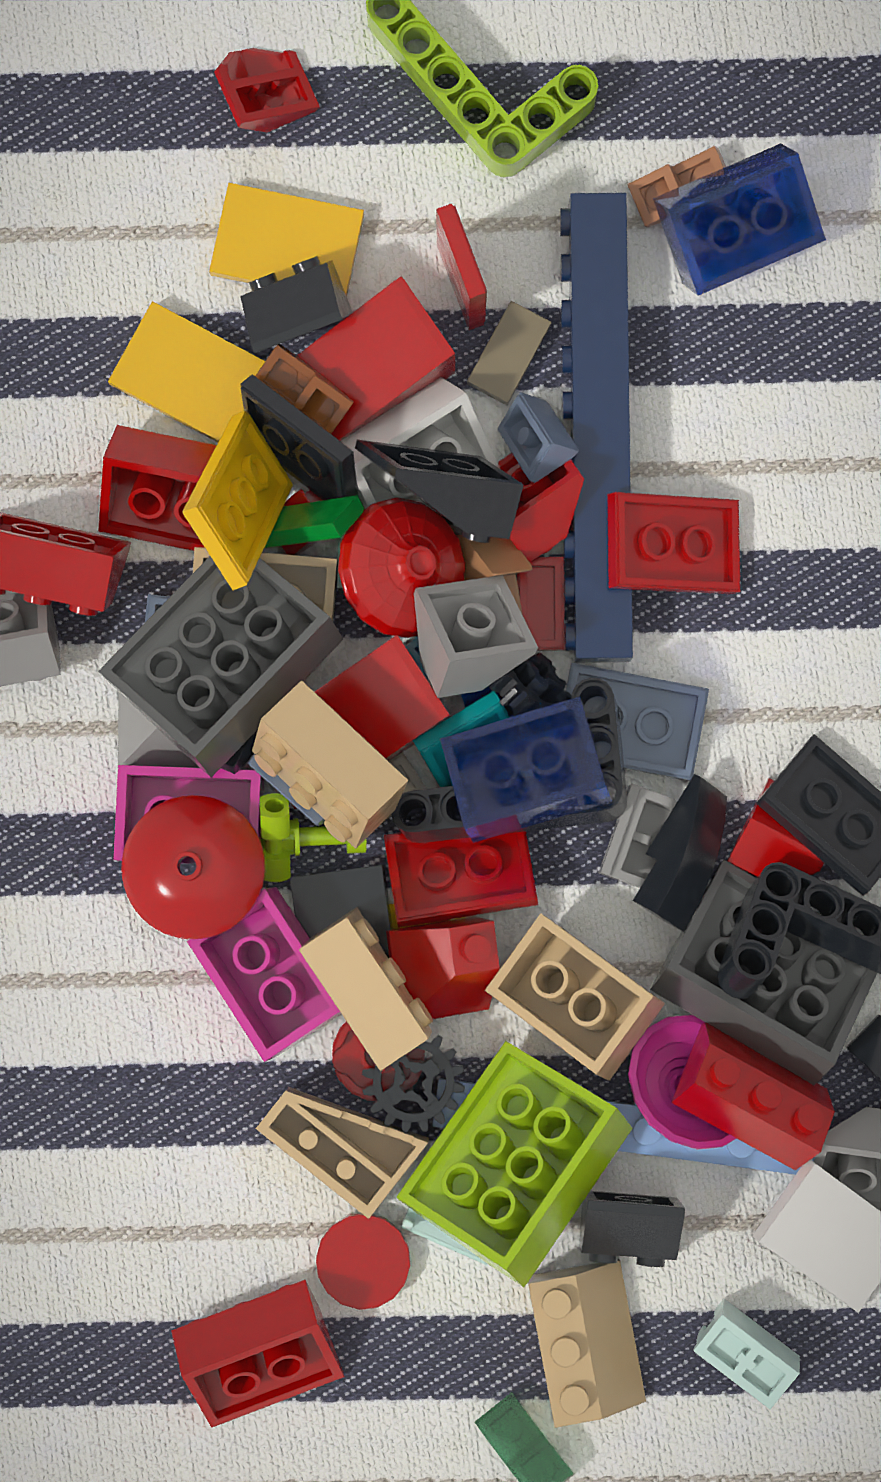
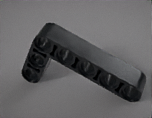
M588 678L578 683L572 692L571 703L578 772L408 791L402 793L395 811L391 814L394 824L408 840L416 843L604 823L616 820L624 813L627 807V790L619 708L612 688L606 681L600 678ZM600 696L607 699L605 707L599 712L589 713L583 710L586 701L592 697ZM605 741L611 744V750L605 757L595 759L588 756V750L594 743ZM601 787H611L616 790L615 797L611 802L605 805H597L592 802V796L596 790ZM563 792L568 795V801L561 809L549 810L545 808V801L552 793ZM514 797L521 800L520 807L514 814L505 816L498 813L499 806L505 799ZM471 803L474 805L471 816L466 820L455 821L452 819V812L459 804ZM424 808L427 810L426 818L421 824L417 826L406 825V817L413 809Z
M780 862L771 863L762 870L745 894L718 970V981L724 992L731 997L743 999L753 995L774 969L786 931L881 974V907L790 865ZM768 888L774 890L778 894V896L770 892ZM812 908L816 909L821 915L815 913ZM754 926L762 929L765 935L758 932ZM854 927H856V928H858L859 930H861V932H862L864 935H862V934H860L859 932H857V930H856ZM739 964L747 967L752 974L743 971Z

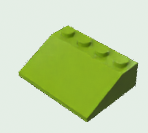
M505 1041L396 1198L484 1262L524 1288L633 1128L618 1108Z

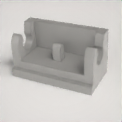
M635 784L629 785L627 790V807L624 813L617 818L598 874L640 888L656 863L654 859L646 855V852L677 803L675 799Z

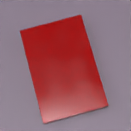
M451 203L436 209L437 247L468 330H472L484 325L487 289L456 206H453Z
M624 492L607 494L609 588L735 594L740 592L739 500Z
M526 831L426 843L412 842L401 832L384 835L398 928L538 905Z

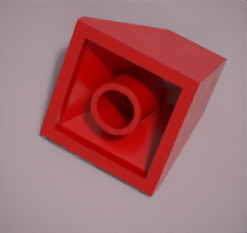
M510 453L497 462L499 468L524 484L510 540L523 553L526 559L531 562L540 555L549 552L557 543L567 537L584 478L570 459L536 483L531 482L514 455Z
M472 916L386 931L389 958H392L402 971L406 982L403 984L412 999L419 998L427 1008L432 1019L489 1010L492 996L485 989L500 968L493 920Z

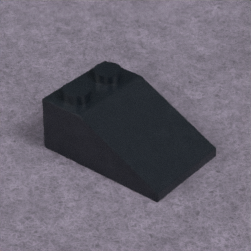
M356 440L355 449L441 514L449 525L463 530V537L481 543H489L491 537L510 539L524 484L483 457Z

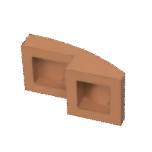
M716 146L675 166L667 164L627 184L645 227L675 218L736 191L721 153Z

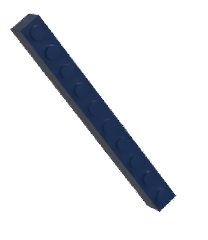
M570 193L568 208H560V236H569V254H561L560 257L561 282H569V300H561V328H570V346H562L561 367L562 374H570L571 392H562V419L571 420V438L579 449V452L571 460L583 476L584 482L572 518V530H569L567 537L564 539V558H573V577H564L565 605H573V623H565V651H574V663L630 662L633 658L632 589L609 588L607 494L613 492L631 493L627 193Z

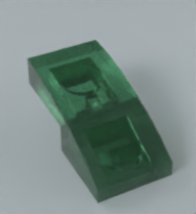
M511 1392L475 1421L480 1431L519 1482H566L575 1475L550 1438L542 1432L514 1393Z

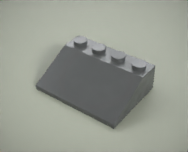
M209 556L98 672L176 747L212 778L256 732L261 718L301 680L304 681L341 643L343 638L329 615L260 558L248 584L232 590L211 556Z
M723 859L709 882L685 932L681 931L650 990L805 1081L815 1085L835 1065L877 972L786 931L774 969L758 990L750 997L743 999L734 998L725 993L719 985L718 970L745 894L756 878ZM768 888L770 892L778 896V894L774 890ZM754 926L758 932L765 935L762 929ZM739 964L743 971L752 974L747 967Z

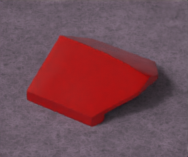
M249 48L229 52L214 71L238 128L268 133L316 112L320 107L295 51L285 50L283 53Z
M767 779L758 799L774 780ZM756 803L726 860L756 877L759 876L767 865L776 862L790 865L809 875L820 871L824 864L822 860Z

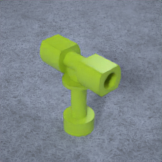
M271 793L260 797L261 838H263L261 843L266 864L265 881L281 882L290 879V855L300 856V846L346 844L347 854L366 853V839L355 849L348 841L342 843L334 838L325 826L299 827L298 818L290 820L289 800L282 794Z

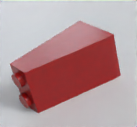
M402 276L297 355L354 401L331 433L339 441L440 377L446 380L455 374V352Z
M398 635L315 691L327 705L387 761L414 746V739L450 718V714L440 699L437 698L433 688Z

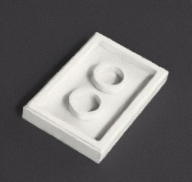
M809 1160L799 1169L752 1237L859 1313L881 1282V1211Z

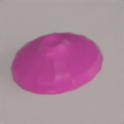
M694 1015L666 1017L648 1027L632 1049L628 1076L634 1102L647 1123L669 1141L697 1150L723 1147L737 1138L671 1103L704 1021Z

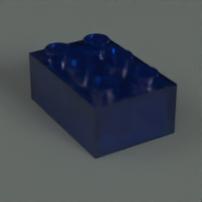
M781 143L653 198L682 284L697 296L826 240L799 154Z
M580 697L440 739L463 826L473 843L612 802L588 716Z

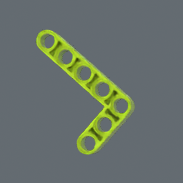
M366 0L367 22L372 34L484 165L496 176L503 178L512 177L519 173L587 117L594 109L598 92L597 77L586 66L571 65L561 71L508 115L411 0ZM383 5H391L399 10V13L391 19H382L375 14L377 9ZM419 39L426 42L429 47L421 54H413L405 49V45L411 40ZM441 74H451L459 82L450 89H443L438 87L434 80ZM577 84L583 86L587 90L588 95L582 100H573L565 94L564 90L570 85ZM472 108H479L487 113L488 118L480 124H473L468 122L463 115ZM542 113L549 116L553 124L547 129L540 130L534 128L530 124L529 119L535 114ZM500 143H510L517 148L518 153L510 159L499 158L493 149Z

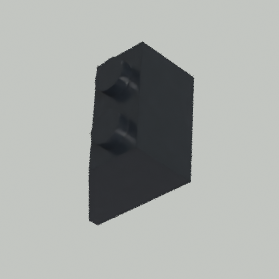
M315 256L292 265L295 275L278 281L274 272L248 282L252 291L240 296L254 353L340 321L353 313L333 260L321 264L319 257Z
M590 1191L582 1202L581 1253H589V1261L598 1263H617L618 1256L637 1257V1265L665 1267V1260H677L685 1207L677 1197Z

